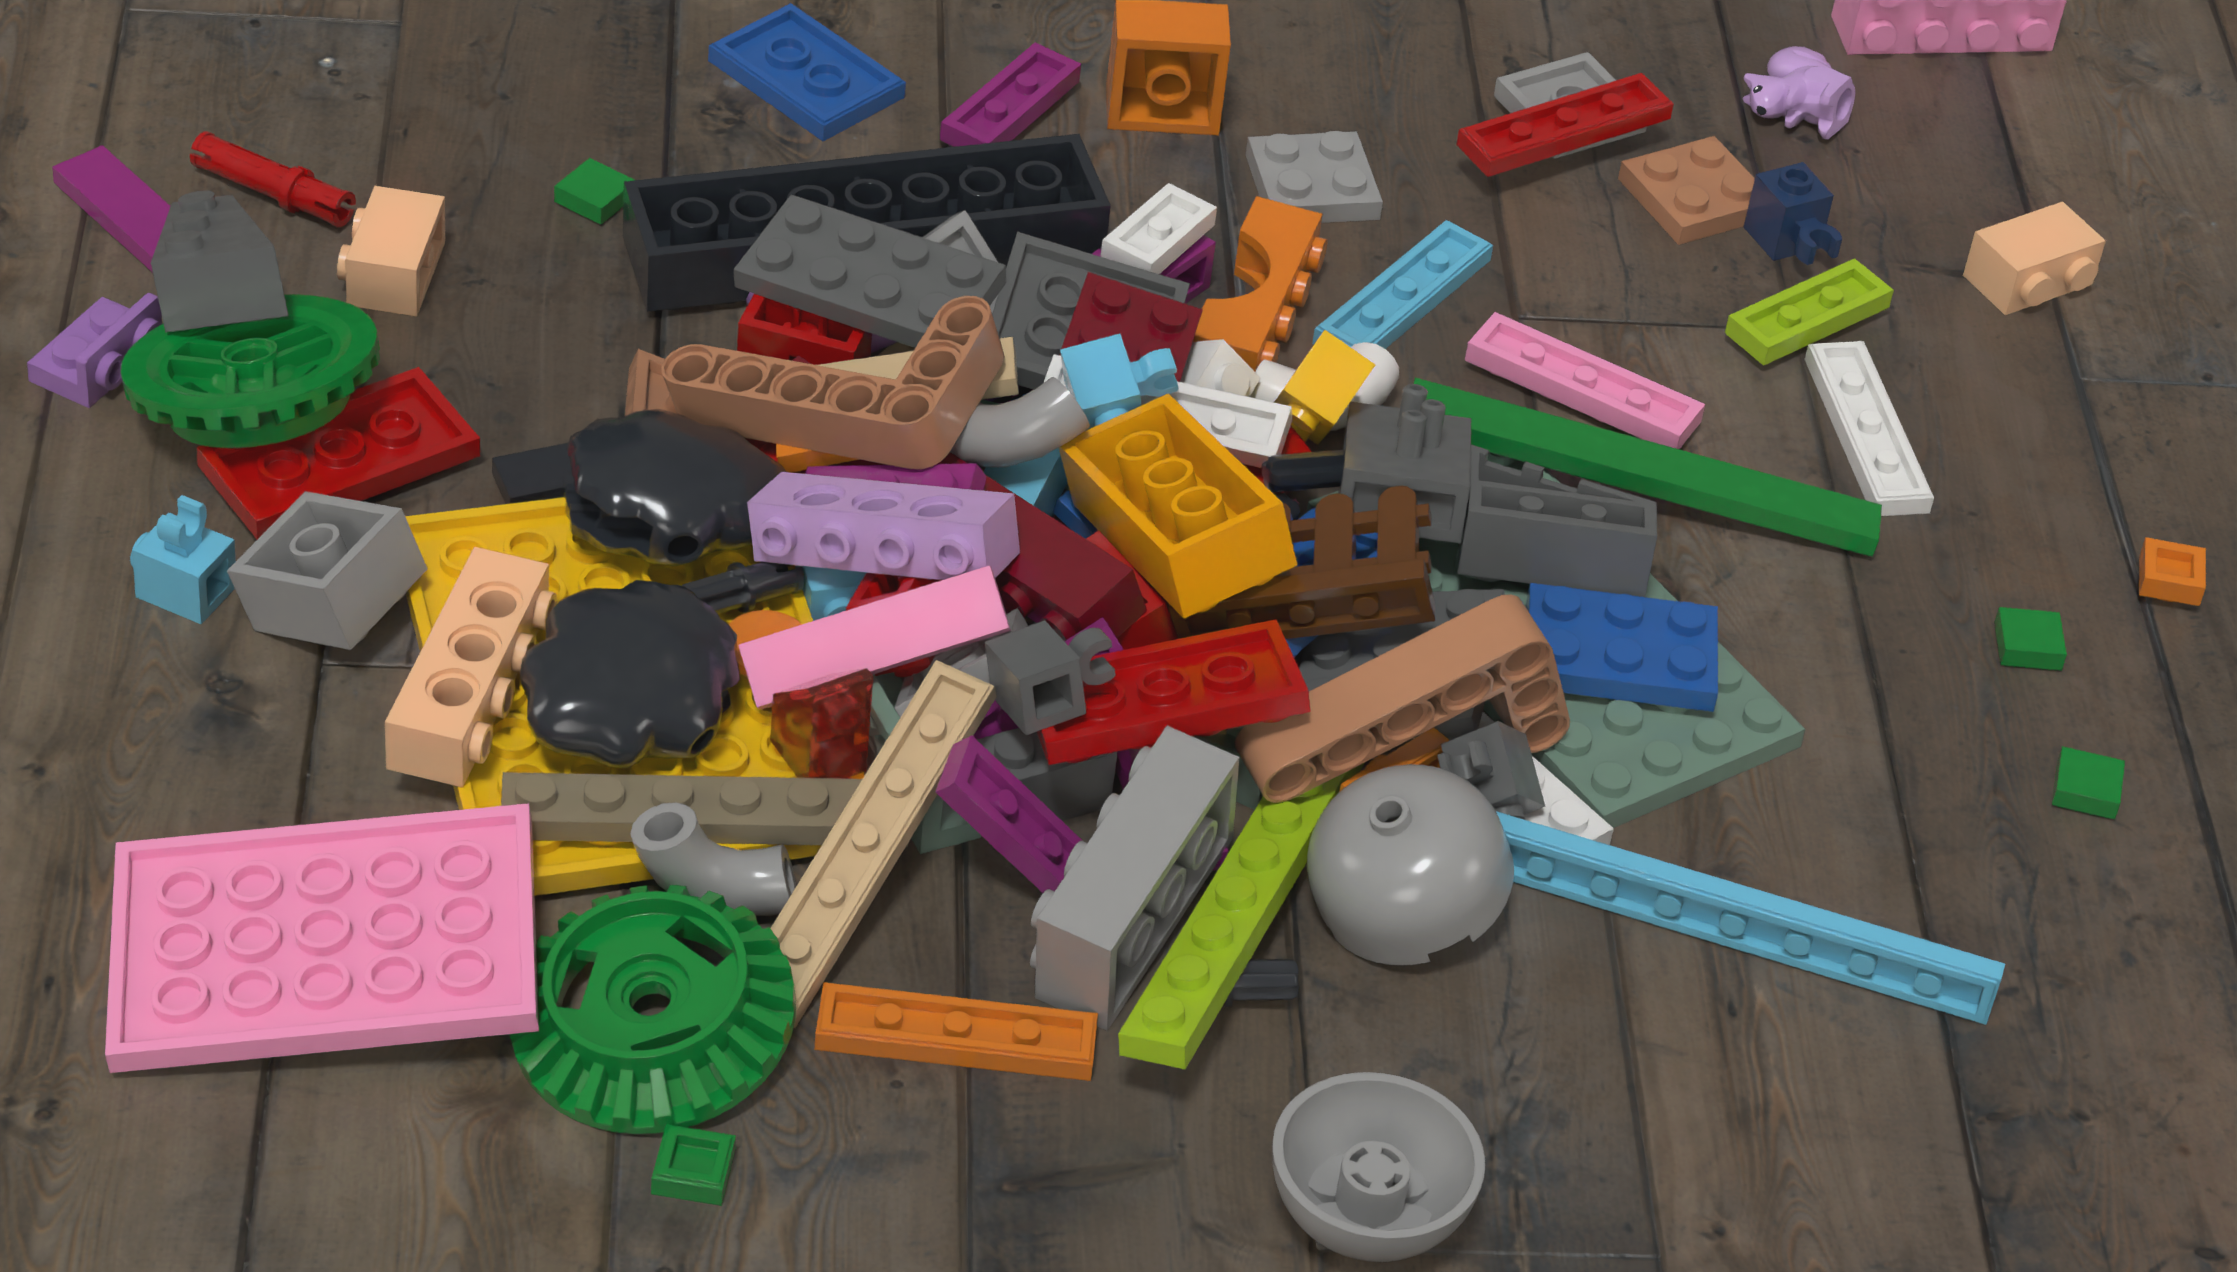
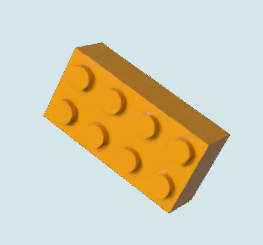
M1169 393L1088 429L1076 438L1058 447L1074 506L1183 618H1187L1195 613L1208 611L1219 602L1253 586L1263 585L1272 580L1274 576L1297 566L1283 502Z

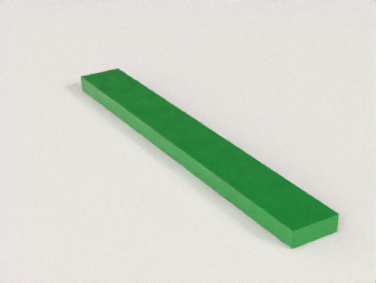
M1415 377L1413 384L1421 385L1428 391L1427 400H1438L1446 406L1445 415L1471 418V445L1487 449L1489 453L1522 462H1529L1551 470L1866 556H1873L1878 545L1882 512L1881 504Z

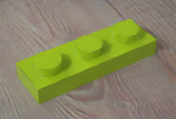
M1854 258L1729 315L1725 334L1764 366L1889 308L1894 289Z

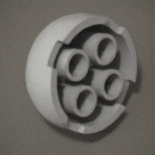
M1407 764L1386 767L1366 774L1346 786L1330 801L1317 820L1311 834L1307 854V873L1310 888L1320 914L1326 925L1331 929L1335 939L1344 948L1355 955L1377 963L1415 965L1430 962L1429 953L1447 948L1468 935L1471 941L1474 942L1487 931L1501 914L1508 901L1514 879V862L1501 821L1495 809L1481 791L1469 781L1447 770L1433 766Z

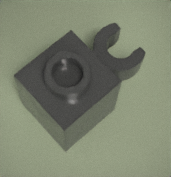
M1046 621L985 641L990 684L995 686L997 695L995 701L1025 735L1086 714L1083 681L1089 685H1100L1116 676L1115 669L1104 657L1091 661L1096 653L1111 648L1112 641L1100 628H1089L1077 634L1070 644L1067 645Z
M1497 721L1441 744L1443 753L1437 755L1440 768L1469 781L1489 800L1495 811L1525 820V814L1545 807L1526 734Z

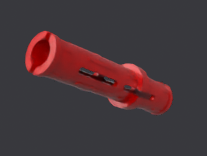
M208 131L200 133L192 144L191 149L205 154L204 157L195 153L190 154V162L194 167L205 169L278 200L279 206L288 212L303 211L339 228L345 226L354 213L353 209L341 205L342 202L351 206L356 205V198L353 192L342 190L316 179L314 173L303 166L290 168L221 139Z

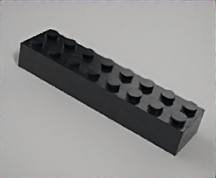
M1080 134L624 181L623 239L647 312L676 310L684 307L746 301L749 292L735 287L734 268L790 195L919 237H924L953 215L966 210L998 263L1006 265V268L1017 232L1090 254L1098 249H1102V240L1108 235L1111 204Z

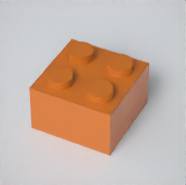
M1115 0L1106 82L1107 129L1219 136L1231 48L1227 4L1160 0Z

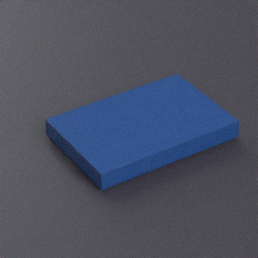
M792 3L709 45L708 61L821 141L835 136L905 98L906 82Z

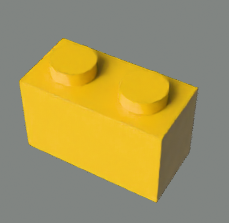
M1324 330L1274 403L1292 406L1291 426L1304 442L1309 438L1318 445L1340 418L1375 367V364Z

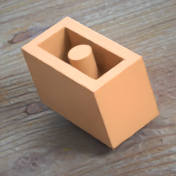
M374 186L366 208H357L355 212L351 245L343 244L338 257L337 278L338 280L346 281V303L359 308L418 316L445 244V196Z
M2060 202L1975 231L1963 276L2004 315H2008L2093 285L2106 240L2064 202Z

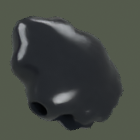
M662 409L635 411L624 417L597 419L585 429L570 436L567 450L571 471L563 476V491L566 500L565 513L570 520L572 534L588 541L598 549L608 553L634 556L650 563L679 566L698 561L715 551L737 550L751 545L752 537L747 502L778 474L787 471L780 463L753 446L738 432L729 428L700 424L684 415Z
M635 580L622 589L591 588L565 597L552 609L546 619V639L529 649L522 659L520 679L528 699V726L539 744L556 753L590 758L609 767L629 768L644 758H693L703 752L714 740L720 728L722 713L731 705L728 689L736 685L740 680L735 657L738 635L729 624L720 619L713 607L700 600L694 592L682 585H667L652 581Z

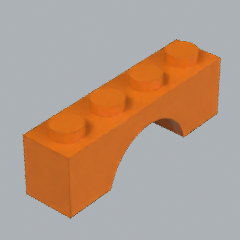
M1256 196L1240 229L1234 275L1254 288V291L1234 298L1206 299L1202 307L1203 311L1193 342L1224 339L1254 371H1256L1263 360L1277 363L1280 344L1277 342L1278 340L1288 341L1296 316V308L1293 307L1294 305L1299 307L1305 305L1312 281V273L1309 272L1319 273L1325 258L1328 240L1319 237L1323 214Z

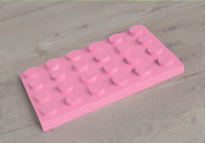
M529 803L116 842L105 1057L110 1073L539 1031L533 838Z

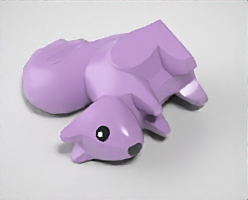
M1798 46L1784 48L1770 58L1767 64L1769 76L1750 73L1744 76V81L1750 88V94L1744 96L1743 101L1751 106L1752 111L1758 116L1768 119L1783 116L1785 117V127L1787 128L1797 126L1804 119L1809 123L1818 125V132L1824 139L1832 137L1849 121L1855 100V87L1852 79L1832 69L1831 65L1826 62L1825 57L1818 52Z

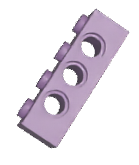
M781 472L747 502L754 561L945 580L989 565L996 578L1020 553L1014 493Z

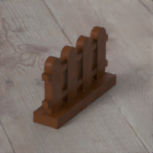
M1394 486L1385 490L1378 499V510L1355 512L1351 498L1345 494L1336 493L1325 496L1317 503L1315 518L1293 520L1290 508L1283 503L1293 548L1294 543L1315 540L1314 565L1293 567L1274 576L1272 580L1263 585L1248 588L1219 602L1208 611L1195 613L1187 618H1183L1170 604L1168 607L1178 639L1277 619L1285 639L1434 622L1435 599L1428 576L1431 573V558L1429 551L1419 552V527L1432 525L1429 503L1418 505L1415 492L1407 486ZM1378 533L1377 557L1356 559V535Z

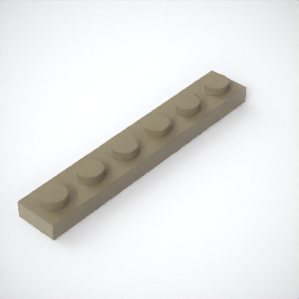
M503 772L501 806L529 803L533 840L633 842L630 834L632 825L642 813L663 803L676 802L687 805L694 810L700 827L706 836L715 843L822 845L862 779Z

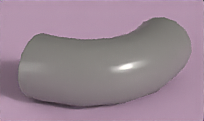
M1051 377L1038 388L1019 399L999 405L979 403L950 452L966 463H977L979 467L1006 468L1045 456L1076 438L1088 429L1090 425L1085 413L1073 395L1058 379Z
M675 802L654 806L642 813L632 825L630 834L638 857L657 884L666 891L670 885L687 886L691 896L701 898L709 890L723 895L726 905L733 909L743 905L755 913V916H772L780 914L796 888L790 857L783 844L763 849L748 850L718 845L706 836L698 823L694 810L687 805Z

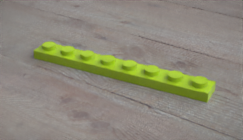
M1365 763L1285 802L1274 803L1267 801L1264 796L1262 797L1118 1033L1119 1056L1181 1069L1187 1068L1307 863L1308 846L1317 820L1330 801L1339 793L1340 784L1359 773Z

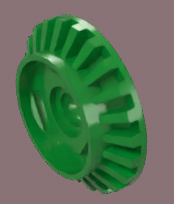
M284 294L288 316L172 332H165L163 323L141 337L124 356L120 372L125 396L131 402L132 409L137 413L148 415L149 420L156 423L170 424L178 436L195 444L218 448H245L290 440L314 431L334 419L347 405L350 394L355 391L354 388L365 383L372 376V369L378 366L380 361L377 329L370 316L352 304L328 297Z
M647 885L630 888V894L610 899L608 894L593 899L592 908L580 916L570 911L558 920V931L552 937L541 935L536 940L539 1031L510 1034L516 1061L526 1080L545 1102L569 1118L594 1128L629 1134L664 1132L666 1124L690 1127L712 1119L736 1106L751 1095L776 1068L786 1051L796 1018V996L792 971L788 957L783 955L776 935L770 927L762 928L757 923L755 913L745 906L741 905L733 909L726 905L723 895L709 890L701 898L691 896L687 886L670 885L667 892H649ZM674 937L701 943L716 951L725 959L715 967ZM590 961L594 962L580 1009L562 1007L563 999L573 979ZM648 994H661L671 1000L665 1010L655 1015H641L632 1009L638 999Z

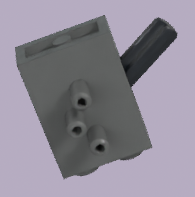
M1409 384L1403 388L1400 408L1350 402L1342 450L1272 455L1268 458V461L1262 463L1261 474L1264 477V485L1273 493L1339 487L1338 493L1345 494L1351 498L1355 512L1378 510V499L1385 490L1394 486H1407L1415 492L1418 505L1429 503L1432 514V525L1419 527V538L1461 543L1470 490L1471 418L1445 415L1446 406L1438 400H1427L1428 391L1425 387L1418 384Z

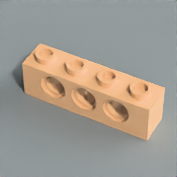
M473 548L385 720L387 770L463 787L475 762L483 764L486 761L493 739V724L497 717L505 719L510 711L515 692L514 681L518 673H520L522 659L527 651L536 645V636L539 629L546 631V619L557 605V594L549 591V564L483 548Z

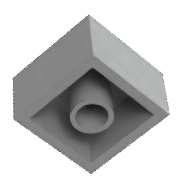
M305 491L227 570V573L254 631L351 650L367 636L369 630L385 613L405 596L407 590L428 568L402 508Z

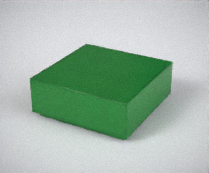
M588 158L554 186V202L601 225L623 207L624 181H633L635 179L592 158Z
M1999 607L1994 624L2000 665L2062 671L2067 652L2060 612Z
M2062 746L2057 760L2052 805L2115 820L2121 803L2125 760Z
M666 1124L651 1178V1194L722 1206L735 1155L736 1135Z

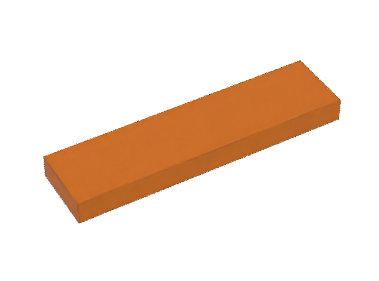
M823 982L814 1050L1091 1081L1098 1013Z

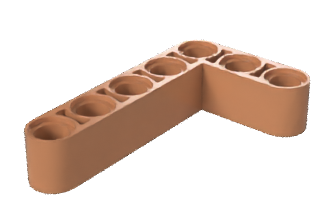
M962 296L947 302L937 312L896 379L702 344H690L671 352L665 358L661 369L677 414L684 415L700 424L726 427L738 432L744 438L903 468L925 469L938 464L949 454L1002 366L1005 356L990 305L984 299L977 296Z
M1509 594L1493 598L1309 691L1311 712L1289 716L1275 723L1259 722L1245 725L1235 739V748L1265 799L1277 803L1296 798L1487 700H1490L1505 725L1527 735L1531 753L1543 751L1556 744L1568 731L1570 717L1553 649L1518 596Z

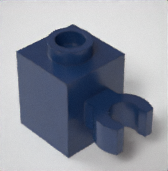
M1804 162L1755 175L1743 227L1773 261L1796 255L1801 262L1810 265L1814 262L1817 249L1825 250L1831 258L1838 257L1842 243L1840 232L1827 224L1834 195Z

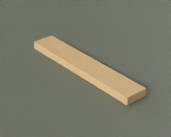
M938 660L934 662L770 928L778 938L783 955H787L792 971L796 996V1018L793 1028H796L936 798L937 793L935 791L952 745L974 735L997 697L995 686Z

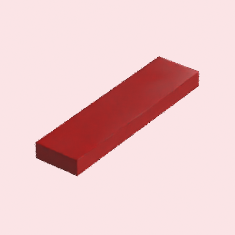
M1638 73L1461 128L1458 132L1456 145L1487 177L1670 120L1674 103L1643 73Z

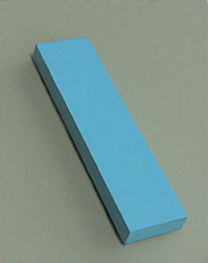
M1448 220L1444 221L1319 324L1314 330L1312 344L1314 345L1322 332L1326 330L1349 347H1352L1354 344L1367 342L1377 344L1386 349L1491 261L1493 244Z

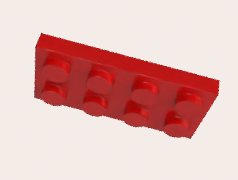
M420 367L356 389L350 394L345 408L334 419L314 431L296 438L256 447L218 448L203 445L197 447L198 467L257 540L305 491L362 501L480 457V437Z
M1277 619L1093 656L1091 661L1104 657L1115 669L1116 676L1100 685H1089L1083 681L1086 714L1037 731L1049 765L1063 762L1078 763L1097 755L1127 749L1139 750L1144 746L1153 747L1166 726L1190 736H1211L1225 729L1259 722L1275 723L1289 716L1311 712L1309 690Z

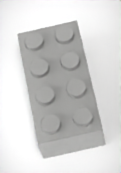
M1166 726L1152 748L1144 746L1138 752L1129 773V782L1120 795L1112 793L1107 798L1097 820V830L1088 843L1081 840L1075 845L1067 860L1063 880L1055 892L1047 889L1035 906L1031 918V926L1037 929L1036 945L1031 955L1030 966L1036 969V999L1058 1009L1098 1013L1097 1027L1106 1031L1109 1030L1222 856V852L1233 839L1239 768L1238 756L1169 726Z

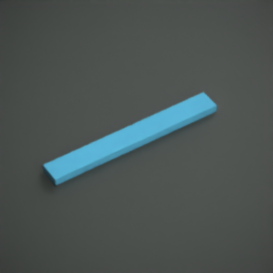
M1496 811L1513 857V882L1985 1025L1987 1024L2002 979L2004 963Z

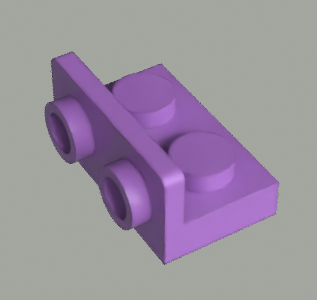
M147 293L130 309L101 297L27 362L29 382L90 408L109 390L115 389L122 382L121 363L128 350L149 331L163 324L158 296Z

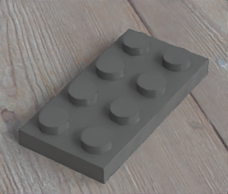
M790 195L734 268V281L736 288L916 348L937 312L952 299L962 296H977L991 305L1006 284V265Z

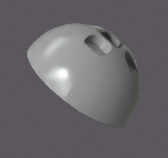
M1373 1072L1350 1073L1317 1082L1299 1093L1286 1106L1274 1130L1272 1144L1273 1171L1279 1193L1286 1208L1297 1224L1318 1243L1338 1254L1357 1260L1371 1262L1397 1261L1419 1255L1435 1247L1448 1238L1466 1219L1478 1198L1484 1179L1485 1155L1478 1133L1467 1116L1448 1098L1434 1089L1396 1075Z

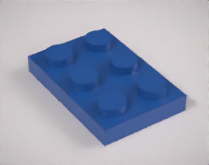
M1530 583L1526 609L1553 649L1563 693L1714 712L1718 697V606Z

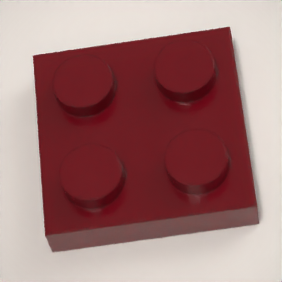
M1088 272L1061 349L1121 334L1130 363L1138 361L1141 357L1154 350L1170 348L1177 368V373H1174L1176 380L1180 382L1203 309Z

